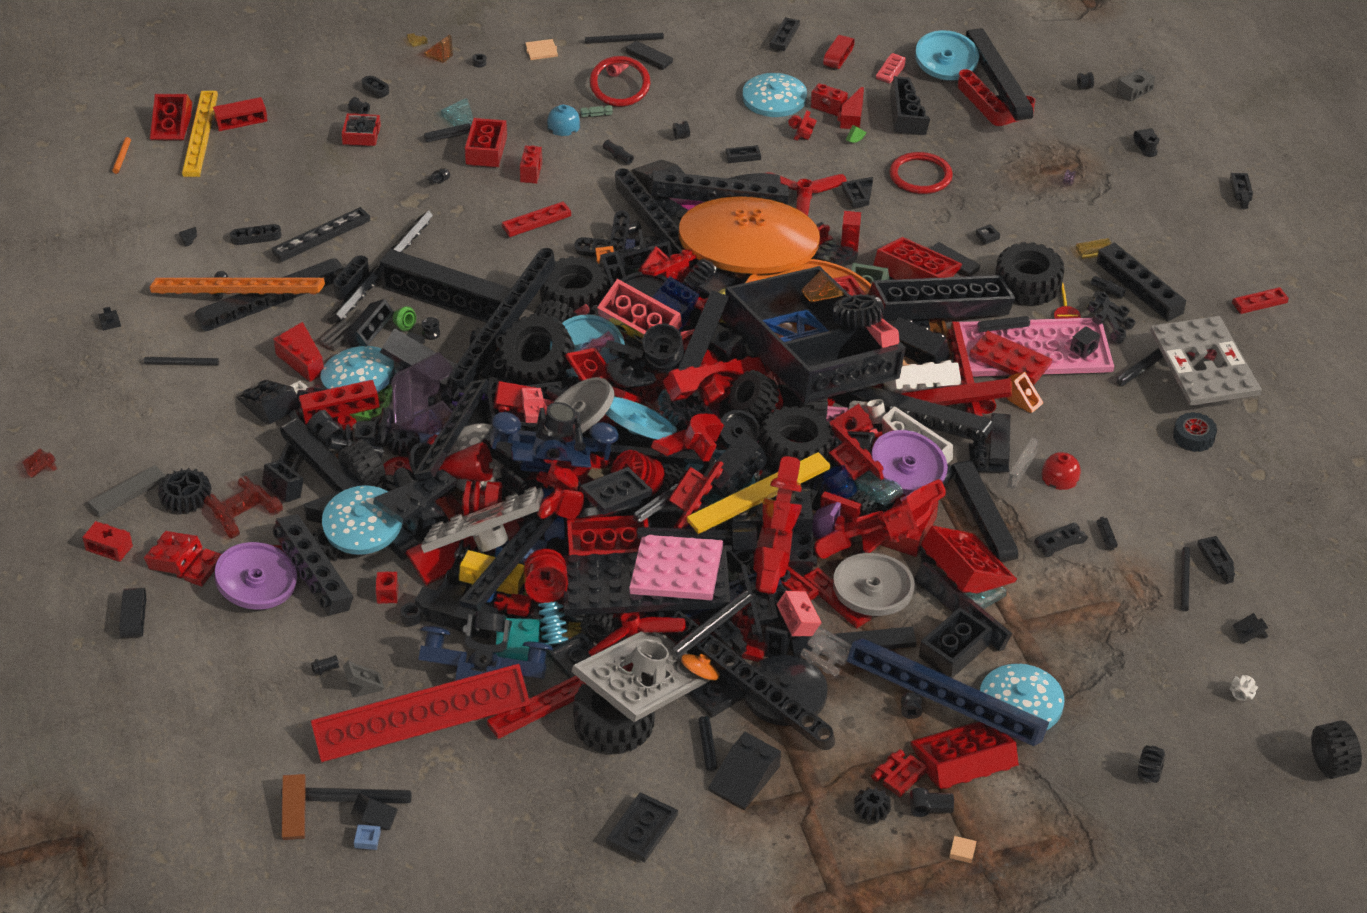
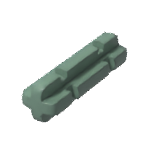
M611 105L604 108L603 106L589 107L590 109L585 107L580 110L581 117H588V115L590 117L604 116V114L612 115L613 113Z

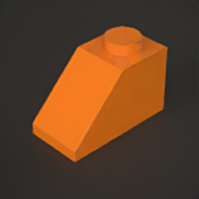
M1025 372L1008 377L1011 378L1012 397H1007L1008 401L1029 413H1033L1043 404Z

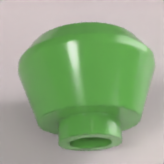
M402 307L394 312L393 322L400 330L408 331L416 323V314L411 307Z

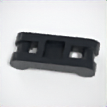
M1073 522L1037 537L1034 544L1042 549L1045 557H1050L1054 552L1076 543H1084L1088 536L1084 531H1080V527L1076 522Z

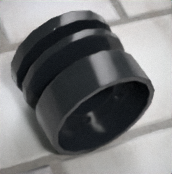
M657 324L645 332L643 336V350L648 367L661 374L678 369L684 356L683 341L679 330L669 324Z

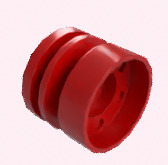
M627 450L617 456L613 463L611 473L629 467L652 489L651 496L657 493L663 484L664 468L655 458L635 450Z
M467 480L462 498L464 516L502 502L501 482L488 481L485 490H482L481 481L476 482L474 489L473 481Z
M540 549L527 557L523 568L526 593L530 598L540 603L555 602L562 598L564 592L567 591L568 577L565 559L561 554L551 549Z

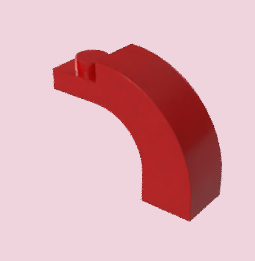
M697 414L693 416L683 436L686 448L695 450L703 461H710L717 446L714 441H717L724 425L715 414Z

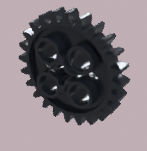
M663 389L657 399L659 401L657 405L661 406L659 410L664 412L663 416L668 417L669 422H674L675 427L679 426L681 431L687 429L693 416L697 414H713L708 411V406L703 405V401L698 400V396L694 397L692 394L687 399L671 401L667 389Z

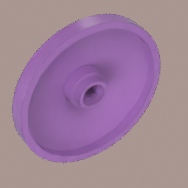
M894 430L887 432L876 440L871 451L872 459L879 461L884 468V479L881 481L889 488L907 495L937 479L943 482L947 474V461L942 450L926 436L913 431Z
M248 542L227 549L219 557L215 566L214 579L219 592L233 604L248 609L261 610L276 607L292 595L296 586L297 570L292 565L289 556L282 550L265 543Z

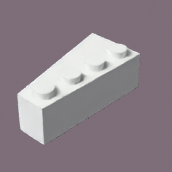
M951 360L942 361L940 364L929 362L923 365L910 364L902 366L900 379L885 382L884 389L900 394L961 385L958 363H951Z
M895 406L882 417V432L884 434L894 430H908L922 434L932 440L942 450L947 464L953 459V444Z

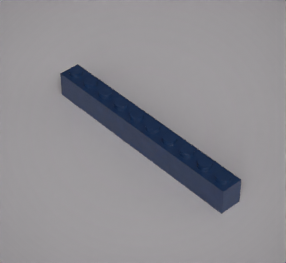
M862 638L852 643L847 662L1027 744L1035 746L1043 741L1049 725L1048 721Z

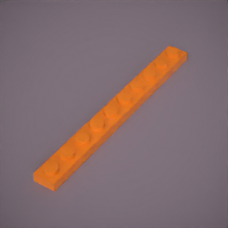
M156 278L150 285L151 293L317 294L320 293L325 282L324 278Z

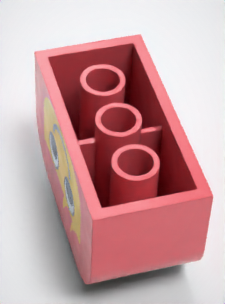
M619 279L616 280L597 307L599 316L612 322L619 329L624 340L629 335L643 344L645 332L654 325L669 324L678 330L682 326L679 312Z

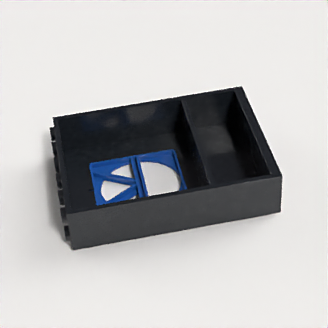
M820 266L726 287L725 295L729 296V299L723 311L722 320L737 335H741L744 338L745 343L804 404L900 379L906 347L899 342L896 345L883 348L866 327L849 329L848 327L837 325L833 318V305L840 298H846V296L851 295ZM795 322L797 323V333L777 325ZM804 324L816 329L805 332ZM775 333L782 335L784 337L779 338Z

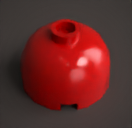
M1057 452L1051 454L1045 460L1041 473L1042 480L1048 486L1050 484L1056 486L1058 490H1068L1075 487L1079 481L1081 468L1078 460L1073 455Z

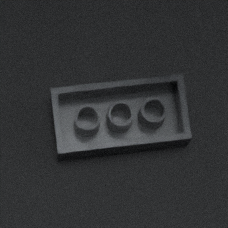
M801 489V492L792 491L790 503L802 505L797 522L792 529V535L812 534L813 513L810 489ZM730 491V495L738 491ZM777 495L770 499L776 500ZM763 502L732 517L731 524L755 522L757 536H759L762 525L764 526Z

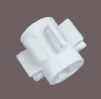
M1242 675L1240 679L1235 676L1231 682L1230 690L1237 700L1245 701L1247 697L1251 700L1253 699L1258 686L1255 685L1253 678Z

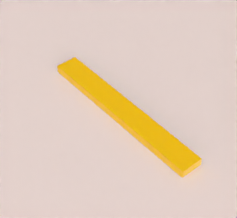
M201 91L182 170L183 177H200L214 115L213 107L216 106L218 98L217 91Z
M819 452L800 461L797 482L801 484L829 470L830 464ZM778 472L687 516V522L700 534L762 503L764 497L770 499L776 496L778 488L770 486V483L774 478L778 477Z

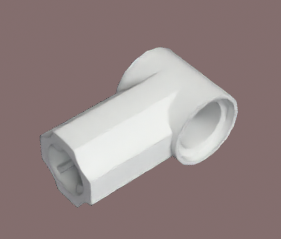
M875 399L869 402L852 401L850 403L849 409L859 403L865 413H868L869 419L873 424L882 423V417L886 414L883 400Z

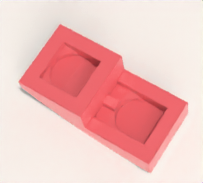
M522 388L521 394L525 422L537 423L540 408H543L541 388Z

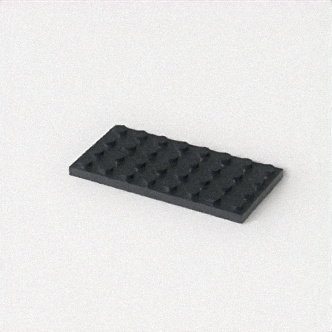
M722 548L712 600L630 594V584L638 552L591 554L588 556L564 555L568 577L567 591H564V616L721 609L730 602L726 548Z

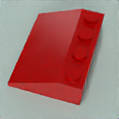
M901 237L877 249L873 266L888 268L889 276L893 280L953 277L961 268L962 263Z
M932 525L921 543V546L926 550V554L937 562L936 565L947 573V577L958 585L957 588L963 593L971 592L978 594L1014 583L1017 580L974 533Z
M979 721L910 741L919 760L928 766L926 773L930 780L940 789H947L961 782L967 783L978 777H987L998 771H1007L1011 767L1019 765L1016 741L1007 734Z

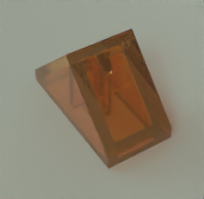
M449 34L424 52V55L442 63L446 62L453 56L451 35Z
M822 271L802 289V293L810 302L843 296L841 289Z

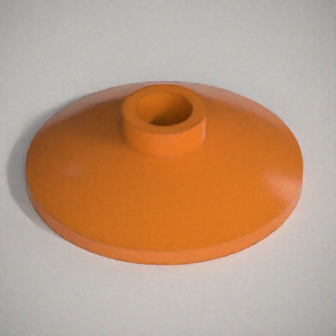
M684 654L681 658V662L688 670L702 678L717 680L720 676L716 667L710 663L711 659L704 654L699 656Z

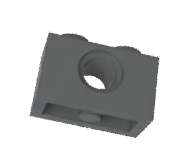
M1140 68L1119 79L1117 93L1130 102L1140 98L1142 95L1153 90L1155 76Z

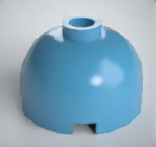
M562 104L554 107L547 118L548 130H552L553 134L559 136H569L575 130L577 132L580 128L578 112L569 105Z

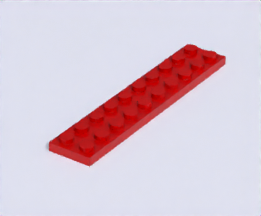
M516 664L311 720L321 763L530 706V701L520 665Z

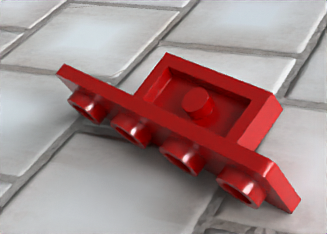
M690 249L682 250L680 254H673L668 259L659 260V263L648 265L647 268L641 270L642 274L652 276L661 274L673 284H679L684 281L690 272L689 261L695 259L696 254H692Z
M836 422L832 423L834 435L842 444L829 452L830 457L853 480L868 470L880 481L884 479V468L881 463L874 461L867 449L863 450L856 438H851L843 426H839Z
M716 462L707 477L694 468L689 467L668 501L684 511L674 528L687 527L689 524L687 516L691 515L693 511L696 512L702 503L700 499L703 495L706 496L712 488L711 482L714 478L717 479L721 475L723 462Z

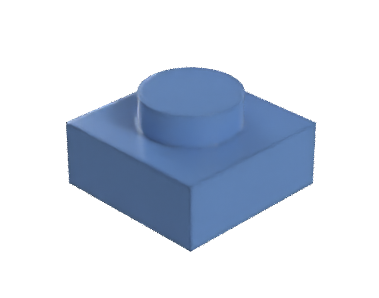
M358 825L354 847L377 850L381 832L380 826Z

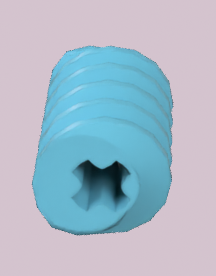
M558 602L538 604L539 607L544 608L539 611V615L545 616L540 619V623L546 624L541 628V631L547 632V634L542 636V639L548 640L546 644L549 645L561 644L567 641L568 637L562 636V634L567 632V629L561 628L562 625L566 624V621L560 620L564 613L559 612V609L563 608L564 605Z

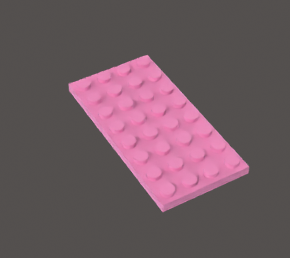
M1092 318L1030 320L1029 327L990 331L1052 358V364L1044 374L1104 373L1114 371V364L1103 324H1095ZM980 321L959 322L973 377L1009 376L1010 374L969 356L970 350L986 333L978 331L977 323ZM1087 326L1099 333L1100 339L1098 348L1084 359L1072 352L1070 347L1072 336Z

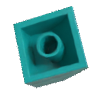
M506 618V620L512 621L508 647L506 651L496 654L502 658L527 661L529 647L522 646V644L527 641L540 642V619ZM496 633V645L503 641L504 633Z

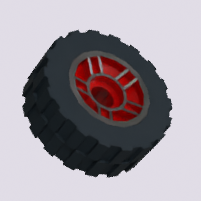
M1185 413L1176 420L1173 439H1175L1176 444L1187 451L1203 452L1213 446L1217 434V425L1213 422V419L1202 413Z

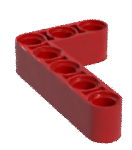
M962 69L959 71L958 89L993 125L1004 126L1017 122L1005 103H1002L971 70ZM1026 96L1033 107L1034 113L1035 99L1031 96Z

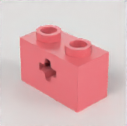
M785 591L776 604L792 636H813L822 623L806 591Z

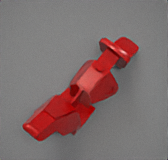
M688 331L682 335L684 354L694 331ZM707 350L701 365L717 363V355L713 351ZM716 373L699 384V393L705 405L712 409L728 397L730 388L733 385L727 378Z
M590 453L591 468L571 466L570 461L544 459L546 463L551 464L548 473L540 471L536 480L544 483L543 486L546 488L548 485L554 487L555 492L542 500L538 516L544 519L555 511L559 516L570 520L575 519L580 514L584 504V494L577 491L578 481L581 482V485L592 481L593 478L588 475L591 468H607L613 465L615 459L609 456L608 460H604V457L601 458L594 453Z
M785 456L781 459L778 477L774 478L770 483V486L778 488L776 500L765 497L763 499L764 526L762 525L753 564V569L757 573L756 590L762 593L774 594L776 592L779 579L785 575L790 559L792 529L797 522L802 508L800 504L790 503L792 491L801 492L802 489L801 484L797 482L800 461L794 457Z
M937 479L900 498L901 505L884 513L879 511L853 518L852 522L846 523L842 515L838 516L834 525L835 531L815 542L814 549L817 556L825 559L851 547V537L862 534L863 550L865 553H871L887 537L891 542H899L900 539H907L912 535L918 534V527L931 515L932 504L943 498L946 494L942 480Z

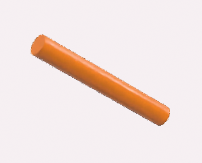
M128 137L124 139L112 169L115 174L119 173L131 139Z

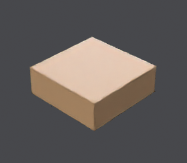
M954 836L950 858L972 863L976 841Z

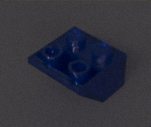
M669 276L652 298L679 312L682 328L690 319L699 294Z

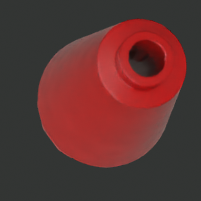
M480 442L446 456L438 471L443 469L456 479L490 481L493 476V468L490 469L489 462H493L490 449L487 444Z

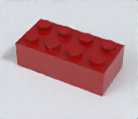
M633 516L567 519L568 555L588 556L591 554L638 552L641 539L637 538V528L648 527V518L641 523L634 522Z

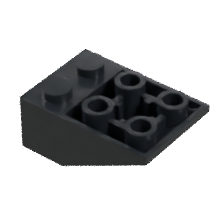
M267 379L260 381L258 386L245 389L242 392L243 394L237 396L238 400L258 419L268 424H272L288 415L294 409L301 408L294 387Z

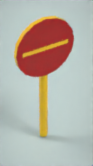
M1062 283L1061 292L1064 306L1056 309L1054 318H1081V314L1076 308L1067 306L1064 284Z

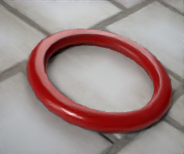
M613 56L600 61L592 70L589 78L590 87L594 95L603 103L616 107L629 106L639 102L645 97L651 84L650 75L643 64L626 56ZM626 64L640 72L643 83L636 95L625 99H616L602 93L598 86V75L609 65Z
M911 152L901 155L893 161L889 170L892 181L899 188L916 194H931L941 191L949 185L953 177L952 169L947 161L937 155L926 152ZM926 160L939 165L945 174L943 180L939 183L929 186H918L902 180L898 175V168L908 161Z

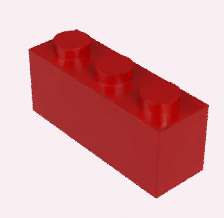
M262 97L213 107L215 122L219 131L268 122L266 107Z

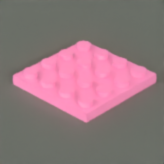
M654 535L642 537L630 584V594L712 600L723 541Z

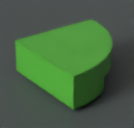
M852 125L846 141L858 142L863 139L867 132Z

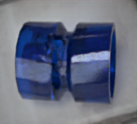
M845 465L836 466L822 476L827 487L831 488V494L847 499L857 492L854 481L848 479L850 474Z

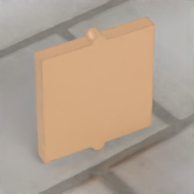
M553 39L526 42V52L529 54L530 60L558 57L557 46H555Z

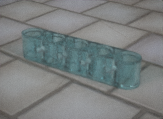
M830 466L829 470L819 474L821 479H829L838 488L852 493L854 490L865 491L866 495L869 494L871 496V500L874 499L875 502L886 506L903 494L899 483L888 478L880 481L869 471H866L855 480L840 466Z

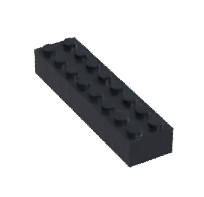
M390 249L380 261L383 289L487 323L511 290L509 287Z
M1001 275L872 281L868 293L869 296L874 295L882 301L884 305L883 319L885 321H894L898 317L914 320L1009 315L1015 300Z

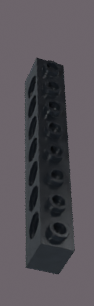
M653 170L650 184L651 196L704 202L726 197H756L777 201L786 205L789 200L788 185L657 170Z

